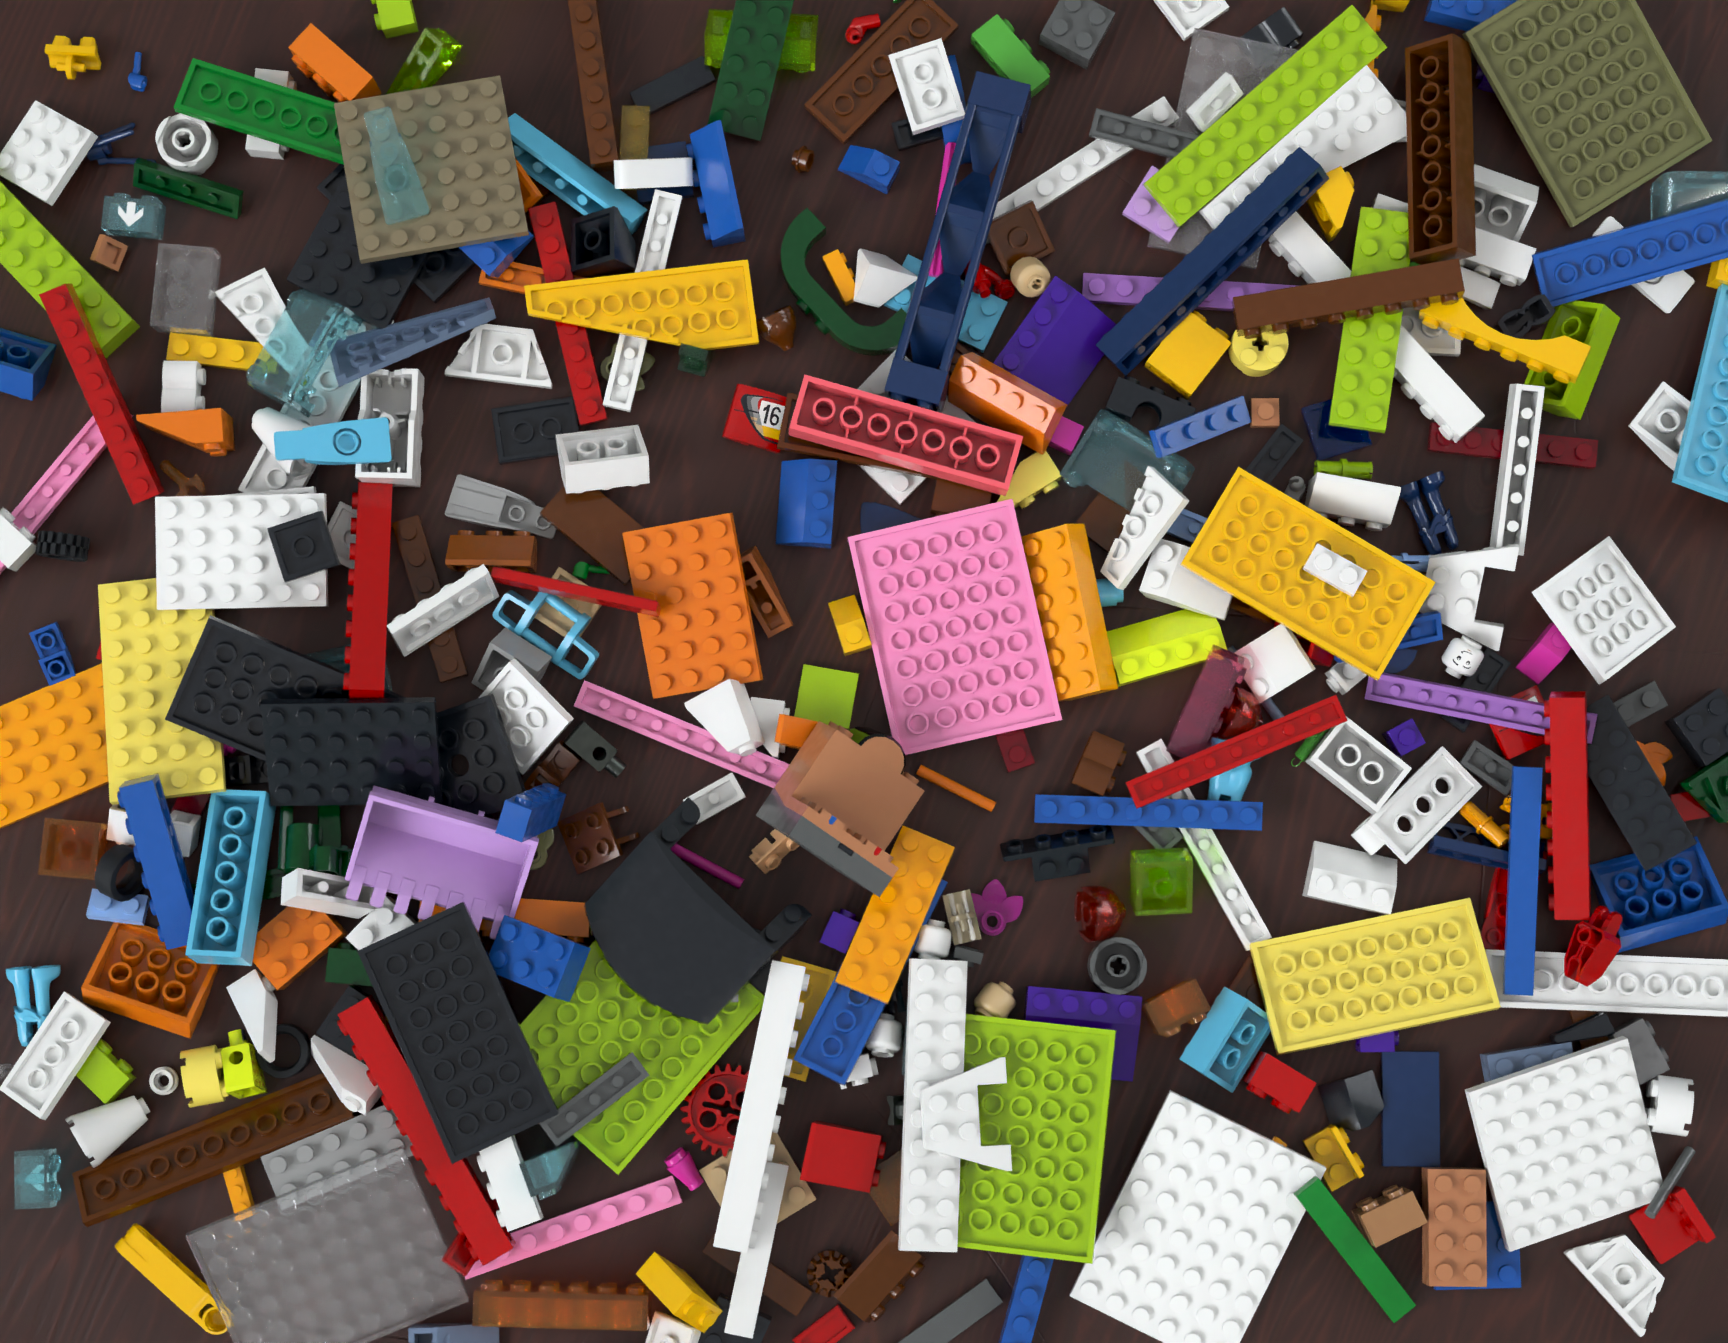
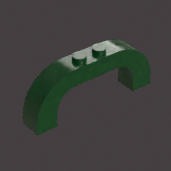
M808 208L804 209L789 225L781 246L783 276L789 290L798 300L796 305L805 315L810 313L817 320L814 324L824 335L829 333L839 344L850 351L870 356L893 353L897 349L907 313L901 308L883 324L863 326L854 322L810 276L806 269V256L811 247L826 235V227Z

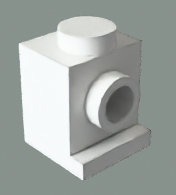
M868 1053L861 1054L847 1082L851 1081L852 1086L869 1083L868 1077L879 1074L875 1058L869 1059ZM840 1084L841 1089H846V1088H847L846 1085L843 1086V1085Z

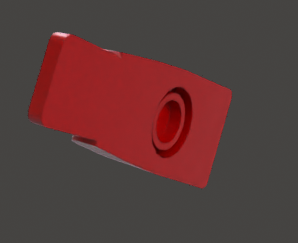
M1505 845L1502 850L1509 851V848ZM1543 851L1542 859H1547L1548 854ZM1501 868L1495 869L1484 911V922L1480 930L1484 949L1505 950L1508 870Z

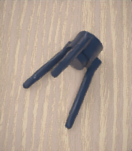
M132 122L107 133L97 135L98 138L86 154L90 161L98 160L99 165L134 164L138 158L108 157V154H112L111 142L134 134L132 128L135 127V123ZM145 159L156 163V160L154 159Z

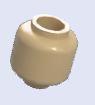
M1028 256L1019 259L1012 266L1010 279L1014 287L1022 295L1032 298L1043 294L1050 284V273L1041 261L1035 257Z
M999 982V984L987 983L974 1000L975 1014L1007 1018L1016 1005V1000L1012 995L1013 989L1004 982Z

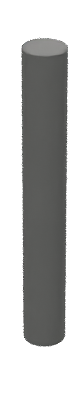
M1686 1146L1645 1210V1214L1649 1218L1655 1219L1695 1155L1696 1151L1692 1147Z

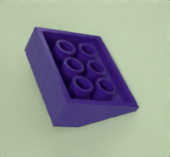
M1055 276L993 364L1066 403L1068 406L1104 355L1096 344L1116 324L1081 293Z
M1035 986L1026 987L1024 1020L1116 1030L1111 1080L1133 1082L1141 1020V996Z

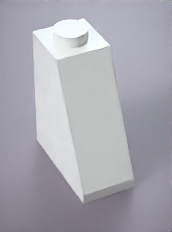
M728 679L684 703L686 709L727 752L748 756L755 753L757 747L765 744L744 683L740 684L737 680Z

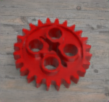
M730 1064L726 1065L725 1071H721L719 1066L715 1065V1073L711 1075L708 1071L705 1074L706 1078L701 1079L698 1085L691 1090V1096L684 1098L689 1103L688 1106L680 1108L682 1112L688 1114L687 1117L681 1120L682 1123L691 1124L685 1131L686 1134L695 1133L696 1135L692 1142L697 1144L703 1141L701 1150L704 1152L711 1146L713 1156H716L720 1149L724 1158H727L729 1150H733L736 1136L730 1134L729 1127L733 1122L739 1121L740 1116L728 1113L724 1117L720 1110L704 1107L703 1103L709 1102L722 1108H726L730 1104L734 1111L741 1113L738 1099L741 1095L745 1094L749 1071L745 1075L742 1074L743 1069L741 1065L736 1068L735 1072H732ZM716 1086L725 1088V1094L719 1100L711 1098V1091ZM713 1113L717 1118L715 1125L709 1128L704 1127L702 1124L703 1117L706 1114Z

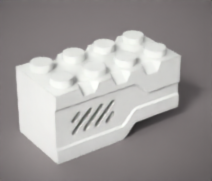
M402 368L394 370V372L379 369L361 377L358 420L388 418L392 457L388 463L356 464L355 477L361 482L393 484V487H420L421 430L423 425L422 404L425 377L419 369Z

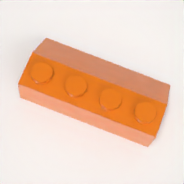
M974 352L960 355L949 379V403L996 429L1023 436L1022 444L1042 455L1045 453L1067 407L1066 403Z

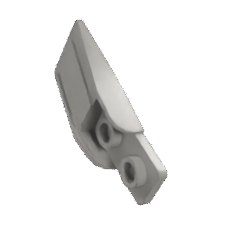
M461 474L457 475L445 511L447 517L505 531H527L547 539H553L557 530L540 515L544 508L536 506L528 498Z

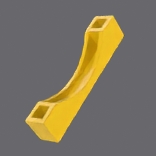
M1463 298L1459 299L1457 303L1442 305L1441 302L1432 303L1430 307L1419 311V319L1422 320L1425 326L1432 329L1440 327L1447 330L1450 336L1459 340L1469 339L1474 342L1476 347L1482 350L1489 351L1493 349L1500 352V356L1506 360L1515 362L1517 359L1526 363L1529 369L1538 373L1545 371L1553 374L1555 380L1565 384L1569 382L1576 383L1591 349V346L1565 335L1553 339L1528 340L1502 334L1481 321L1466 305Z

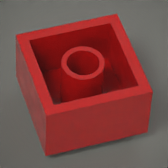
M1262 1051L1258 1052L1242 1081L1248 1084L1246 1087L1248 1091L1263 1099L1269 1096L1273 1099L1270 1103L1271 1105L1290 1114L1291 1110L1298 1113L1301 1111L1317 1084L1280 1060Z

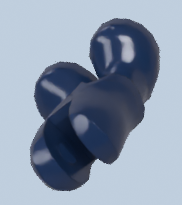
M1443 471L1401 486L1399 500L1404 501L1412 512L1419 528L1418 535L1430 555L1442 554L1436 534L1442 533L1444 541L1450 550L1459 547L1453 515L1451 516L1450 508L1445 509L1440 496L1439 487L1445 480ZM1419 487L1434 516L1431 520H1429L1421 501Z

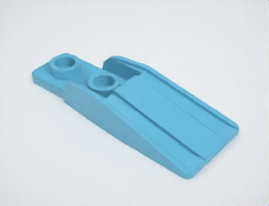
M386 417L342 421L302 428V430L278 431L274 433L275 458L278 461L305 459V462L311 464L347 465L388 463L392 459L389 422Z

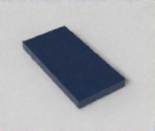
M1381 1052V1096L1385 1106L1381 1111V1166L1440 1167L1439 1052Z

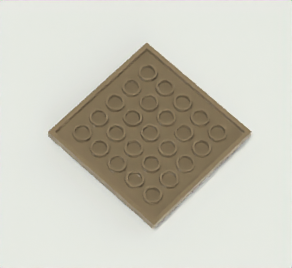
M500 75L334 103L361 264L529 235Z

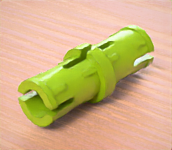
M1340 459L1339 461L1315 460L1314 463L1317 466L1314 467V475L1320 472L1355 479L1370 480L1372 478L1370 473H1373V464L1371 461L1348 462L1347 459Z

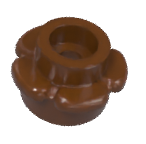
M802 146L799 150L796 149L794 151L792 165L795 166L796 171L801 173L802 171L809 172L812 169L815 157L814 151L807 149V146Z

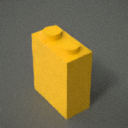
M1197 311L1191 312L1160 343L1144 365L1145 368L1187 400L1232 343L1228 340L1229 336L1223 330L1217 327L1213 329L1206 323L1207 319Z
M656 1252L649 1257L636 1273L673 1315L703 1333L715 1323L717 1317L723 1312L683 1269Z

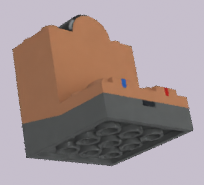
M819 721L756 816L845 877L880 897L899 869L891 863L893 857L885 852V850L924 793V790L917 786L918 779L907 772H903L906 766L905 753L902 746L894 738L870 727L858 726L847 730L831 721L828 725Z

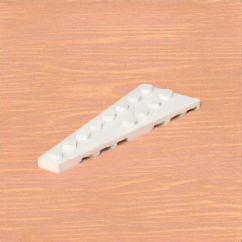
M1366 65L1206 204L1199 213L1215 229L1228 214L1232 213L1243 202L1247 195L1251 194L1261 185L1265 178L1273 173L1285 161L1286 157L1299 147L1317 161L1325 173L1339 166L1344 168L1407 136L1406 112Z

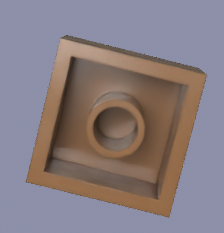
M1397 1184L1382 1191L1383 1196L1374 1200L1372 1197H1368L1357 1202V1208L1351 1210L1363 1237L1374 1247H1378L1428 1223L1413 1191L1403 1186L1398 1188Z

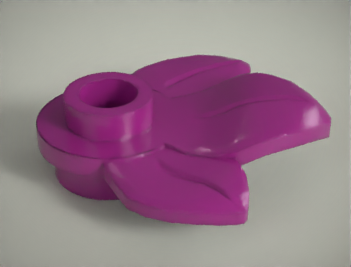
M997 879L992 880L986 885L982 895L971 893L979 928L984 934L989 936L1000 934L1005 929L1006 923L1012 922L1019 917L1023 908V897H1007L1004 887ZM994 916L997 919L995 927L987 925L988 917Z

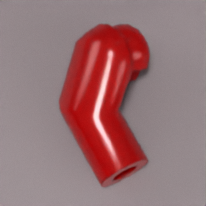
M879 14L854 18L846 30V40L851 44H858L861 42L867 29L881 27Z

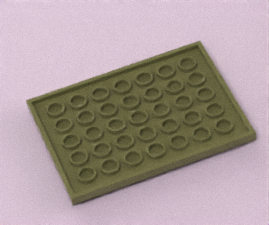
M1517 0L1462 34L1569 227L1576 226L1713 141L1636 0Z

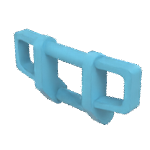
M510 590L503 595L492 614L493 618L504 627L552 656V663L578 679H583L589 673L599 657L598 651L579 636L590 622L591 617L586 613L581 614L556 595L539 592L531 602L515 591ZM508 600L526 609L518 624L503 613V608ZM545 602L575 623L558 649L528 628ZM573 644L589 657L583 670L565 659Z

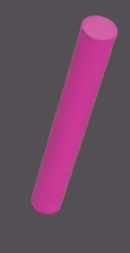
M675 844L670 849L679 858L740 889L744 882L743 878L678 844Z

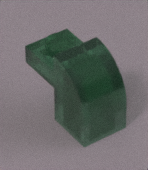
M681 343L678 353L680 361L677 370L706 377L715 349L705 350Z

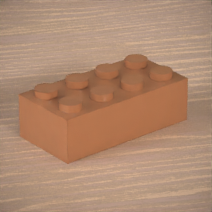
M1422 1167V1211L1428 1222L1422 1225V1283L1427 1286L1487 1287L1486 1170L1463 1167Z

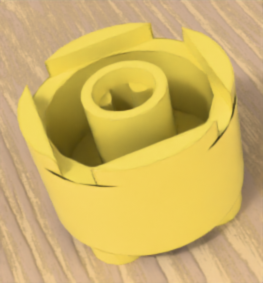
M1235 330L1230 339L1232 343L1228 348L1230 360L1235 367L1248 376H1265L1275 370L1284 359L1288 350L1287 333L1273 334V331L1261 333L1260 337L1245 339V336L1238 337L1237 330ZM1255 341L1264 346L1261 351H1258L1257 346H1253Z
M216 1045L180 1051V1059L186 1058V1065L180 1067L186 1098H192L188 1104L190 1108L224 1102L226 1097L229 1096L226 1093L222 1071V1048L218 1049Z

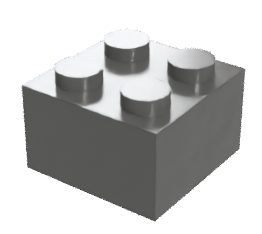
M1059 0L1040 34L1039 45L1087 70L1113 23L1115 12L1093 0Z

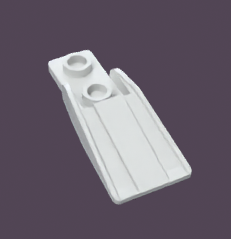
M1609 216L1605 218L1592 237L1624 227L1613 217ZM1682 270L1632 284V286L1663 312L1671 313L1694 284V279Z

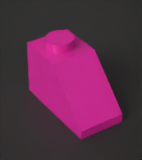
M1552 622L1548 624L1515 668L1538 685L1562 661L1572 647Z

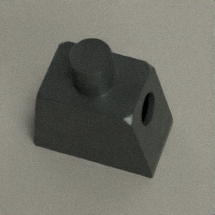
M583 720L564 740L566 745L599 772L604 768L616 778L626 767V764L615 756L618 750ZM596 747L604 750V755L601 758H597L592 754Z

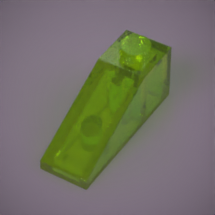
M425 28L386 94L432 87L449 69L462 45L443 29Z

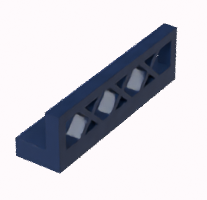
M1447 822L1441 829L1449 830L1455 840L1437 836L1438 832L1429 840L1427 851L1429 854L1508 870L1509 851L1491 848L1490 845L1492 843L1490 841L1487 842L1484 835L1477 834V829L1474 827ZM1468 835H1474L1482 845L1464 842L1462 839ZM1540 842L1538 876L1546 869L1547 859H1542L1545 844L1543 842Z

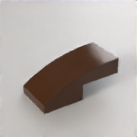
M559 741L545 760L537 766L524 783L525 789L530 790L543 783L560 787L583 758L566 745L564 741Z

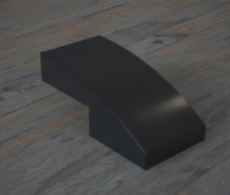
M252 755L224 758L226 786L268 783L266 761Z

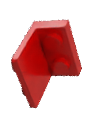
M1676 1185L1655 1219L1649 1218L1645 1214L1649 1204L1642 1206L1629 1215L1630 1221L1659 1264H1664L1697 1241L1708 1243L1716 1238L1685 1188Z

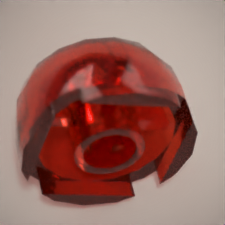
M1231 685L1233 689L1226 688L1223 690L1212 714L1218 713L1215 724L1210 722L1211 735L1214 738L1228 740L1262 726L1263 717L1261 716L1260 703L1251 692L1236 685Z
M1098 885L1081 887L1083 891L1077 892L1074 903L1075 921L1079 922L1081 920L1083 930H1078L1079 934L1088 943L1108 940L1118 933L1126 916L1125 906L1114 891L1107 887Z

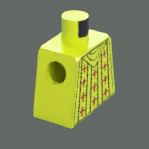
M245 1029L228 1032L230 1047L221 1049L226 1093L238 1099L267 1093L263 1070L259 1067L255 1058V1046L247 1043Z

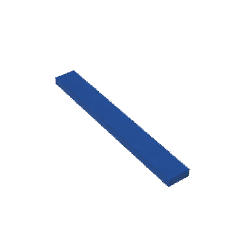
M1512 766L1503 994L1533 996L1542 767Z

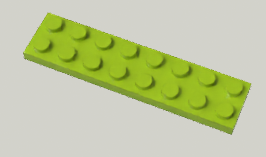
M1361 206L1350 277L1409 267L1408 213ZM1403 309L1402 312L1386 315L1385 312L1374 313V316L1368 319L1358 320L1356 316L1346 318V321L1343 322L1328 425L1385 433Z

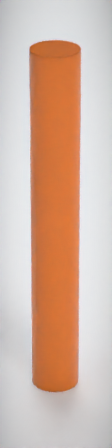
M920 765L916 775L992 812L996 804L995 801L923 765Z

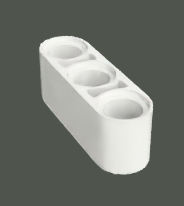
M692 157L614 160L615 189L693 186Z

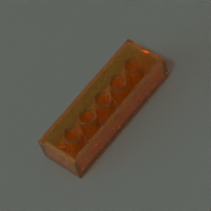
M489 1279L485 1280V1283H482L474 1290L472 1326L647 1331L651 1324L652 1291L645 1289L646 1284L630 1283L626 1288H617V1283L606 1282L600 1283V1286L588 1287V1282H571V1285L566 1287L560 1286L558 1281H543L539 1286H531V1281L515 1280L514 1284L502 1285V1280Z

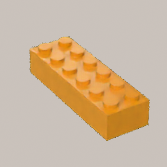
M1064 524L1022 536L1058 701H1070L1118 689L1085 524Z

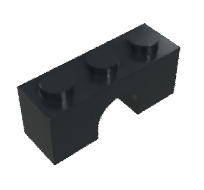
M1118 376L1104 409L1105 413L1130 422L1136 409L1150 407L1158 414V427L1194 414L1196 408L1191 406L1192 403L1180 397H1176V399L1165 396L1166 392L1153 386H1150V389L1139 385V380L1130 376H1124V378Z

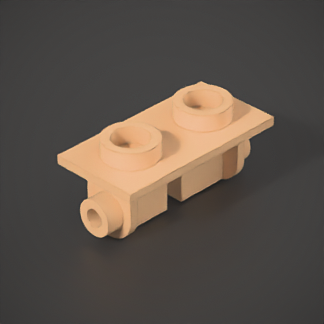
M776 829L770 833L776 841L771 844L765 837L751 850L753 853L749 856L764 874L777 868L790 851H794L800 846Z

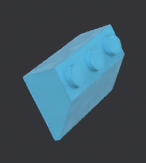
M1224 986L1206 1017L1200 1023L1190 1043L1186 1046L1180 1060L1233 1093L1271 1031L1267 1013L1248 999Z

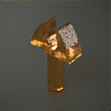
M168 460L161 462L160 469L179 485L180 492L175 496H190L188 486L197 487L202 494L206 495L204 483L198 474H195L193 478H186Z

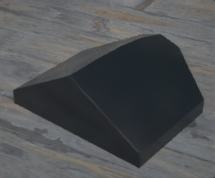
M1373 1069L1318 1085L1329 1122L1350 1131L1369 1127L1385 1107Z

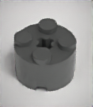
M1113 937L1102 940L1092 949L1088 957L1087 969L1091 981L1100 990L1110 994L1122 995L1133 991L1143 982L1147 972V961L1144 953L1135 942L1127 938ZM1120 958L1119 962L1124 965L1123 970H1118L1117 974H1114V969L1110 967V963Z

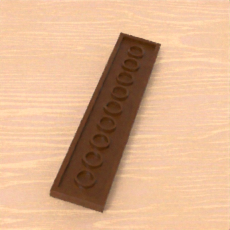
M321 1073L106 1159L95 1168L91 1165L72 1173L83 1224L86 1227H90L257 1160L266 1154L355 1117V1113L341 1102L325 1075Z

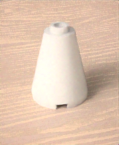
M270 407L257 410L252 417L253 431L274 458L275 432L296 431L312 427ZM305 459L277 460L287 475L294 480L303 479L313 472L309 469L313 464L305 462Z
M133 1095L71 1115L65 1120L69 1125L74 1122L75 1125L70 1129L84 1154L88 1158L94 1157L95 1160L90 1162V1164L95 1168L148 1121L146 1114L150 1113V1110L143 1098L137 1100Z

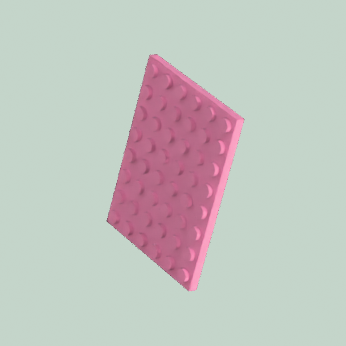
M1013 499L848 537L892 738L901 748L903 756L1063 720Z

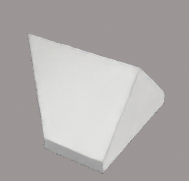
M860 248L857 256L854 301L879 308L914 283L918 276L886 255Z

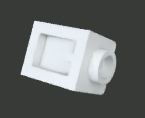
M1346 662L1336 663L1324 673L1328 677L1326 679L1328 686L1335 693L1339 691L1342 695L1367 676V674Z

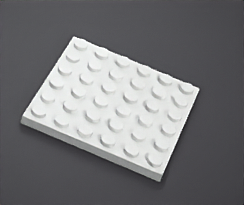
M1624 1036L1465 1089L1505 1249L1509 1252L1649 1204L1663 1183L1650 1127L1647 1125V1115L1628 1038Z

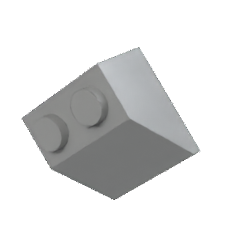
M505 627L489 643L471 683L485 691L508 662L514 658L540 682L552 656Z

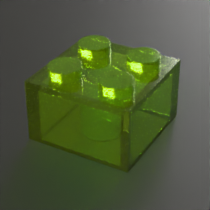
M1188 849L1131 850L1130 904L1135 915L1192 913L1193 859Z

